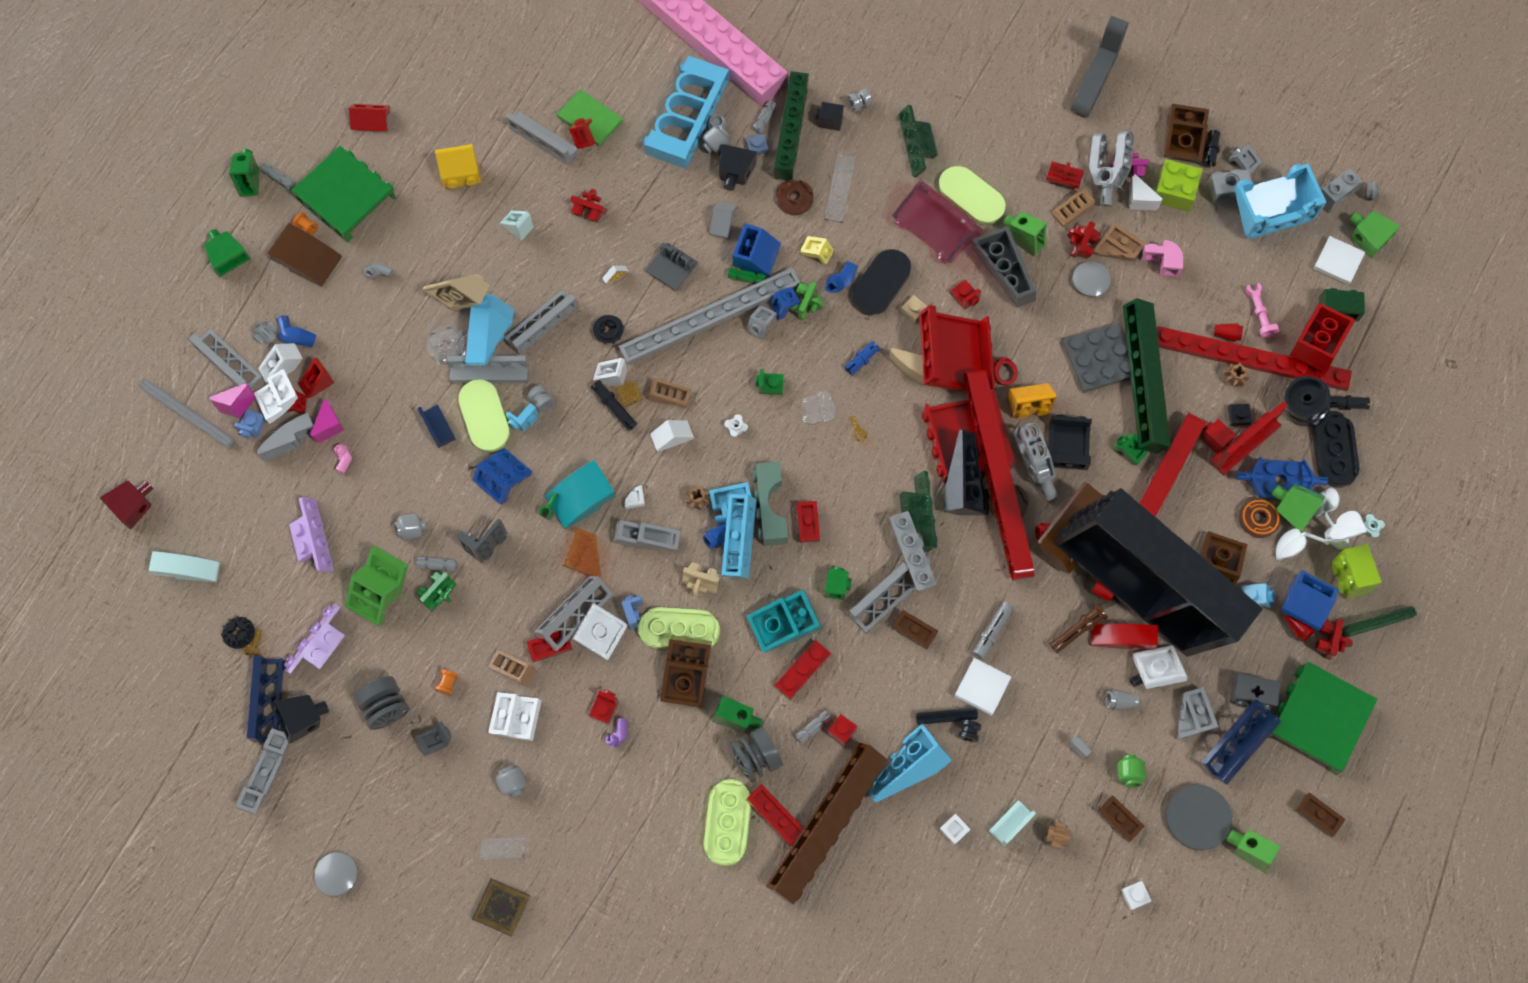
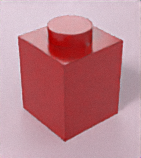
M1218 419L1214 423L1210 421L1202 429L1204 433L1201 439L1218 454L1233 441L1236 434Z
M840 714L829 728L827 735L842 747H845L856 733L858 726Z

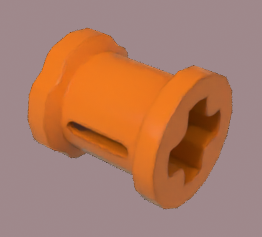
M304 212L297 214L293 219L292 224L312 236L318 230V224L309 220Z
M442 669L440 681L434 690L441 694L452 696L453 684L459 676L452 671Z

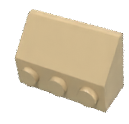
M473 274L424 286L422 290L451 310H458L480 305L490 284L485 282L482 276Z

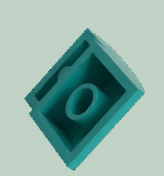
M595 459L565 478L545 496L549 503L553 493H558L552 509L564 529L598 511L599 506L616 497L615 491Z
M803 589L785 599L782 597L747 615V619L763 653L780 648L823 629L809 596Z

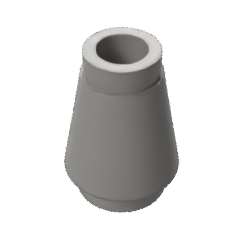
M1115 689L1108 691L1106 694V706L1112 710L1137 708L1139 705L1138 695Z

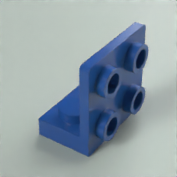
M504 448L477 465L472 481L501 505L507 501L510 489L531 476L532 471Z

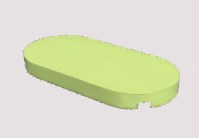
M954 166L946 169L941 174L939 189L942 196L972 220L985 225V223L994 224L1003 217L1006 204L1002 195L965 167Z
M485 380L468 382L459 393V404L471 441L476 448L484 452L492 453L499 451L509 440L510 429L496 388Z
M656 607L642 615L638 623V633L641 640L647 646L654 649L668 650L671 635L712 641V648L719 639L720 626L717 619L705 610Z
M723 780L711 790L709 796L704 850L708 858L720 866H730L737 863L746 852L751 805L746 801V798L751 794L747 787L738 780Z

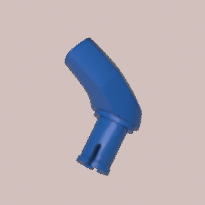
M847 261L840 273L828 277L825 284L826 291L836 293L850 285L854 280L858 265Z
M281 315L276 319L280 329L278 337L283 343H295V345L307 347L314 345L316 334L302 328L291 327L287 315Z

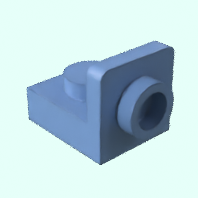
M246 410L240 424L235 423L234 427L242 437L250 438L251 436L258 438L266 419L261 413Z
M632 595L625 598V601L622 602L630 630L638 627L637 621L640 620V617L635 607L643 605L641 596Z

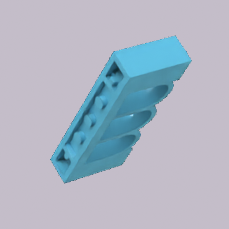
M688 56L686 61L682 62L680 66L681 74L676 80V92L666 99V113L658 117L655 123V130H651L649 136L646 135L643 141L646 155L687 169L708 125V120L713 115L729 82V69ZM692 84L711 91L707 99H703L686 93L682 89ZM678 105H685L699 110L700 113L697 120H693L676 114L671 110ZM667 126H676L690 131L687 140L683 141L666 135L661 131Z

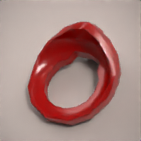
M1001 357L995 361L993 368L996 382L1003 386H1009L1014 383L1018 372L1016 365L1007 357ZM1002 364H1008L1012 369L1013 376L1009 381H1004L999 376Z

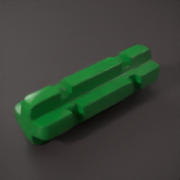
M730 267L728 271V278L735 280L738 278L740 281L749 283L756 282L757 284L766 278L765 274H755L753 271L743 269L739 271L737 270L738 268Z

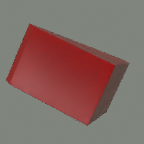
M316 357L312 360L298 385L307 398H312L334 384V381Z

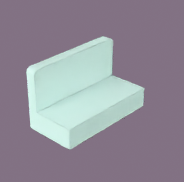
M1018 800L989 830V833L1005 847L1032 819L1036 812L1034 810L1030 812Z

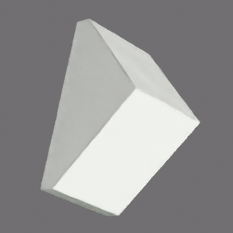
M1137 175L1132 176L1129 184V209L1157 210L1162 202V198Z
M619 358L598 363L593 381L601 380L603 384L622 388L627 374L625 359Z
M667 420L650 434L657 452L694 439L687 420Z

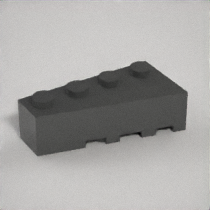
M1008 226L972 239L973 251L1017 307L1036 301V290Z

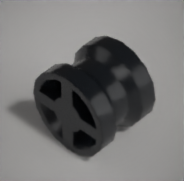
M961 720L960 726L962 729L958 734V738L968 742H978V731L981 730L982 725L975 721Z

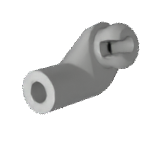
M374 263L364 269V275L368 278H374L381 274L392 277L394 269L380 263Z

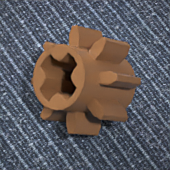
M1231 363L1228 367L1229 370L1224 372V375L1227 376L1225 383H1229L1233 388L1238 385L1243 387L1245 381H1248L1250 378L1247 375L1249 368H1245L1241 363L1235 366Z
M693 485L691 491L686 490V495L689 498H686L685 501L686 504L691 503V510L694 508L702 510L704 504L709 505V501L705 498H708L710 494L709 492H704L703 485L700 488Z
M1056 822L1054 826H1048L1045 841L1051 842L1050 848L1060 850L1062 845L1068 846L1071 831L1065 829L1066 824Z

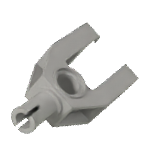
M1120 131L1118 133L1115 162L1112 168L1105 167L1106 154H1108L1106 133H1095L1092 138L1089 169L1095 185L1102 189L1100 206H1112L1113 190L1121 188L1131 170L1134 146L1132 131Z
M1034 423L1016 427L1012 432V438L1033 483L1041 485L1046 501L1058 497L1059 495L1052 482L1053 477L1056 476L1052 458L1040 428ZM1028 427H1032L1035 430L1034 437ZM1018 430H1020L1022 440L1017 437ZM1037 445L1042 448V455H1040ZM1025 450L1027 451L1029 458L1025 456Z

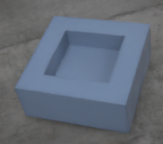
M764 133L746 137L748 150L757 151V155L769 153Z

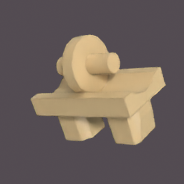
M693 562L688 568L684 567L682 584L687 585V588L693 589V596L697 597L699 592L717 593L719 570L711 568L706 574L701 572L699 564Z

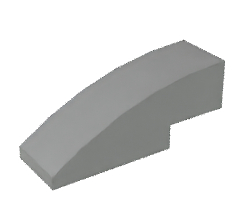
M305 413L283 425L257 450L258 455L263 461L302 447L299 440L310 436L314 426L313 418L309 413Z
M620 520L616 525L614 543L638 548L677 551L680 531L644 522L637 524Z

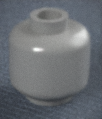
M713 126L703 135L705 142L703 146L709 153L713 151L719 154L721 153L722 144H730V136L721 126L719 128Z
M416 513L401 515L398 517L397 522H394L396 535L398 538L401 537L403 541L419 539L422 536V530H426L424 519H420Z
M513 764L498 771L499 774L496 776V782L502 795L510 794L511 798L523 793L522 789L526 787L527 781L520 767H515Z

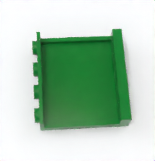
M341 146L337 147L291 189L297 201L347 243L353 238L350 232L387 197L396 198L393 192L394 188L388 181H382L376 171L373 170L371 172L364 161L361 159L358 161L349 149L345 150Z
M1307 661L1303 666L1299 665L1293 676L1296 679L1294 683H1290L1286 688L1285 694H1287L1285 701L1281 700L1276 708V712H1278L1277 717L1281 722L1268 738L1272 736L1278 738L1330 767L1329 772L1338 775L1343 772L1378 699Z

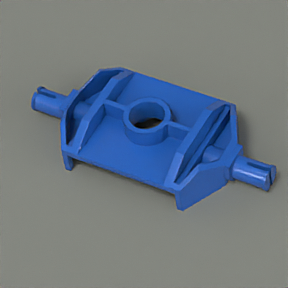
M1260 457L1252 471H1238L1236 476L1237 480H1248L1254 493L1259 498L1277 499L1271 495L1279 485L1276 483L1275 477H1282L1285 480V485L1280 486L1287 491L1291 489L1294 483L1310 490L1314 485L1327 486L1328 477H1316L1305 459L1301 462L1262 460L1263 457Z

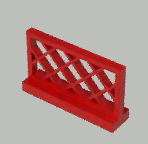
M1283 401L1270 413L1267 411L1210 460V463L1223 476L1280 429L1282 425L1277 420L1288 405Z

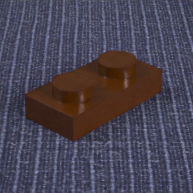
M902 610L892 626L893 630L925 649L929 648L938 633V630Z
M1310 792L1305 795L1295 810L1331 838L1335 836L1346 820Z
M1113 795L1097 811L1128 842L1145 827Z

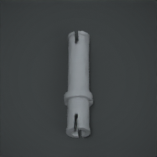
M1002 602L985 633H981V639L972 652L978 659L983 660L991 645L996 643L995 638L1014 609L1011 604Z

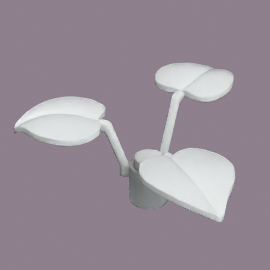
M1330 487L1319 493L1326 496V498L1313 515L1318 517L1323 514L1331 526L1325 532L1326 539L1307 532L1301 533L1297 528L1289 530L1277 543L1276 559L1280 562L1283 559L1299 554L1305 548L1307 542L1305 537L1321 541L1326 545L1331 544L1337 550H1342L1348 545L1349 538L1368 532L1364 525L1362 517L1356 511H1348L1342 514L1337 519L1336 524L1331 521L1328 512L1338 507L1340 497L1338 492Z

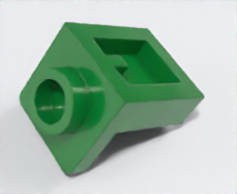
M760 369V375H756L755 387H759V394L783 395L784 374L764 373V369Z
M1135 434L1121 435L1116 440L1117 444L1113 447L1114 451H1121L1133 465H1138L1149 452L1139 449L1138 437Z

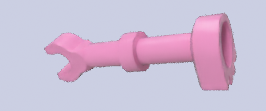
M1257 283L1256 291L1252 290L1250 285H1247L1245 292L1253 299L1256 308L1255 314L1259 317L1262 328L1259 330L1261 337H1274L1275 334H1278L1279 328L1277 323L1269 324L1266 315L1268 311L1263 306L1260 297L1261 284Z

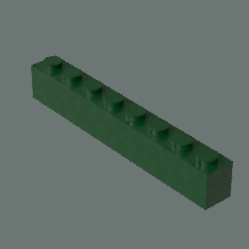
M1136 298L1123 305L1138 446L1141 450L1158 453L1171 447L1154 303Z

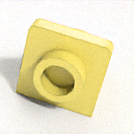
M808 236L800 252L806 257L819 258L822 264L827 265L833 254V248L827 239Z

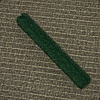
M1413 606L1405 607L1346 625L1342 628V632L1348 638L1413 618L1417 615V612Z

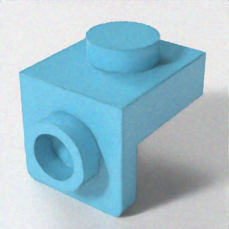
M531 403L518 417L510 412L506 414L508 424L513 429H520L523 432L537 421L539 415L536 407Z
M1266 583L1241 585V590L1259 606H1265L1268 609L1272 608V602H1275V593Z

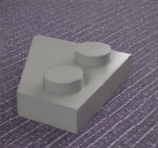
M1204 687L1183 693L1177 735L1178 740L1217 729L1218 724Z

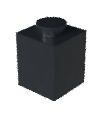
M822 102L821 109H817L816 120H819V128L840 131L844 115V105Z

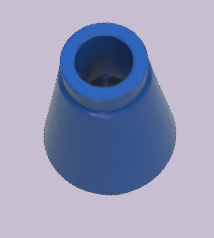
M726 523L706 531V534L703 535V540L710 549L718 548L725 541Z

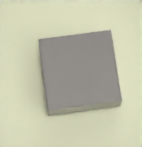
M1078 736L1068 744L1082 760L1092 752Z

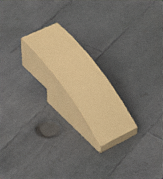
M891 348L890 360L906 375L924 385L922 355ZM928 386L939 391L942 389L940 387Z

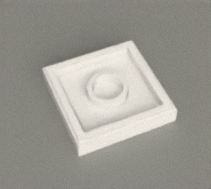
M1329 236L1313 269L1349 285L1365 252Z
M593 603L572 640L603 659L608 660L628 624Z
M1173 645L1133 653L1132 658L1146 689L1187 681V674Z

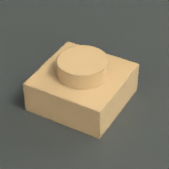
M913 295L901 307V312L913 322H916L919 319V312L926 308L927 305Z

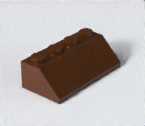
M1083 482L1037 542L1050 566L1068 574L1078 564L1054 543L1058 539L1056 537L1057 533L1063 527L1066 528L1070 524L1068 520L1075 512H1079L1089 503L1092 504L1096 499L1099 500L1103 496L1087 482Z

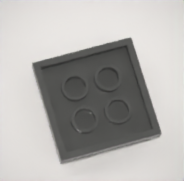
M1118 323L1063 339V346L1082 393L1131 379L1128 347Z

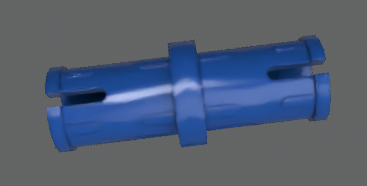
M871 341L862 351H858L855 355L856 357L844 367L847 372L851 371L849 374L853 376L863 365H867L869 359L880 350L878 344L874 346L875 342Z

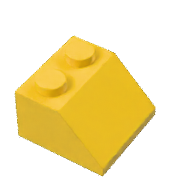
M473 144L435 150L440 177L445 189H454L465 185L473 186L477 183H482L479 162Z

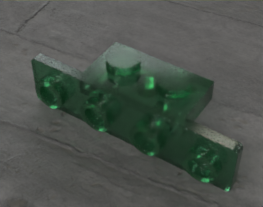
M907 105L899 113V120L912 176L917 178L926 170L924 157L934 159L938 154L931 124L916 121L912 105Z
M922 471L914 477L916 493L902 492L899 494L901 513L909 512L916 532L921 534L924 543L923 550L928 553L937 547L938 539L935 532L930 479L928 471Z

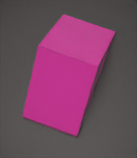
M247 383L210 397V400L219 412L236 418H240L256 399L254 392Z
M328 400L323 401L310 436L317 443L344 431Z

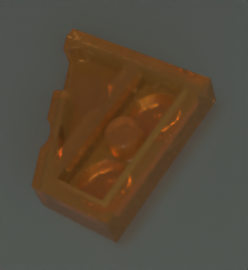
M577 528L563 567L587 576H598L600 578L597 535Z

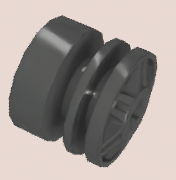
M393 676L374 680L354 694V700L359 710L366 711L363 718L367 721V726L370 730L387 727L403 718L410 710L405 702V698L402 695H398L400 688Z
M763 726L750 732L751 743H748L743 736L740 737L743 745L742 748L739 747L736 741L730 743L738 767L751 783L756 781L753 773L754 770H756L760 778L763 777L761 766L765 765L770 772L783 766L780 755Z

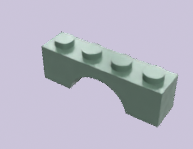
M780 462L756 464V471H752L753 483L758 484V489L754 490L756 502L759 501L760 508L756 509L757 521L761 520L762 527L758 528L759 540L763 539L764 546L788 544L786 518L776 515L768 504L772 493L782 487Z

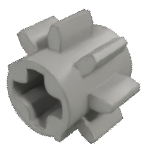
M261 321L252 330L255 333L253 338L261 344L263 342L269 344L277 336V333L274 331L277 327L272 322L268 321L265 323Z

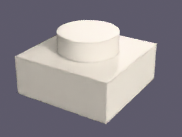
M954 814L939 830L955 845L970 831V828Z
M1142 881L1121 890L1130 910L1152 902Z

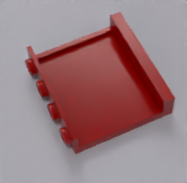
M928 305L920 311L924 385L966 392L963 378L964 372L985 369L990 389L993 390L996 381L994 378L993 345L991 342L989 316L979 321L937 313L936 306Z
M993 389L991 393L1009 467L1012 469L1015 459L995 390ZM968 399L929 407L927 403L925 404L924 411L921 412L923 422L928 425L926 430L927 438L933 444L931 448L933 459H937L938 466H936L938 477H942L943 483H947L959 430L963 429L976 435ZM976 435L980 459L978 460L980 471L983 470L984 474H986Z

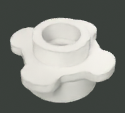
M739 414L735 415L733 419L725 421V427L729 429L730 435L733 437L742 434L743 431L745 432L748 429V425L742 421V416Z

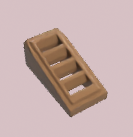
M1084 188L1053 210L1052 214L1064 227L1093 209L1095 200ZM1062 211L1068 216L1067 218L1061 213Z
M654 377L647 399L687 408L692 389ZM657 388H661L660 393H656ZM665 389L668 390L667 396L664 395ZM673 391H676L675 398L671 397ZM680 392L684 393L682 400H679Z
M497 649L488 665V668L525 687L528 686L536 671V668L531 664ZM505 657L501 667L499 668V663L501 662L502 658ZM510 661H512V663L510 664L508 670L505 671L506 668H507V666H508V664L510 663ZM517 665H519L517 671L513 675V672L515 671Z

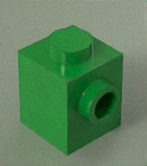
M841 567L828 568L825 598L845 600L846 590L850 591L852 579L848 578L849 571H845Z

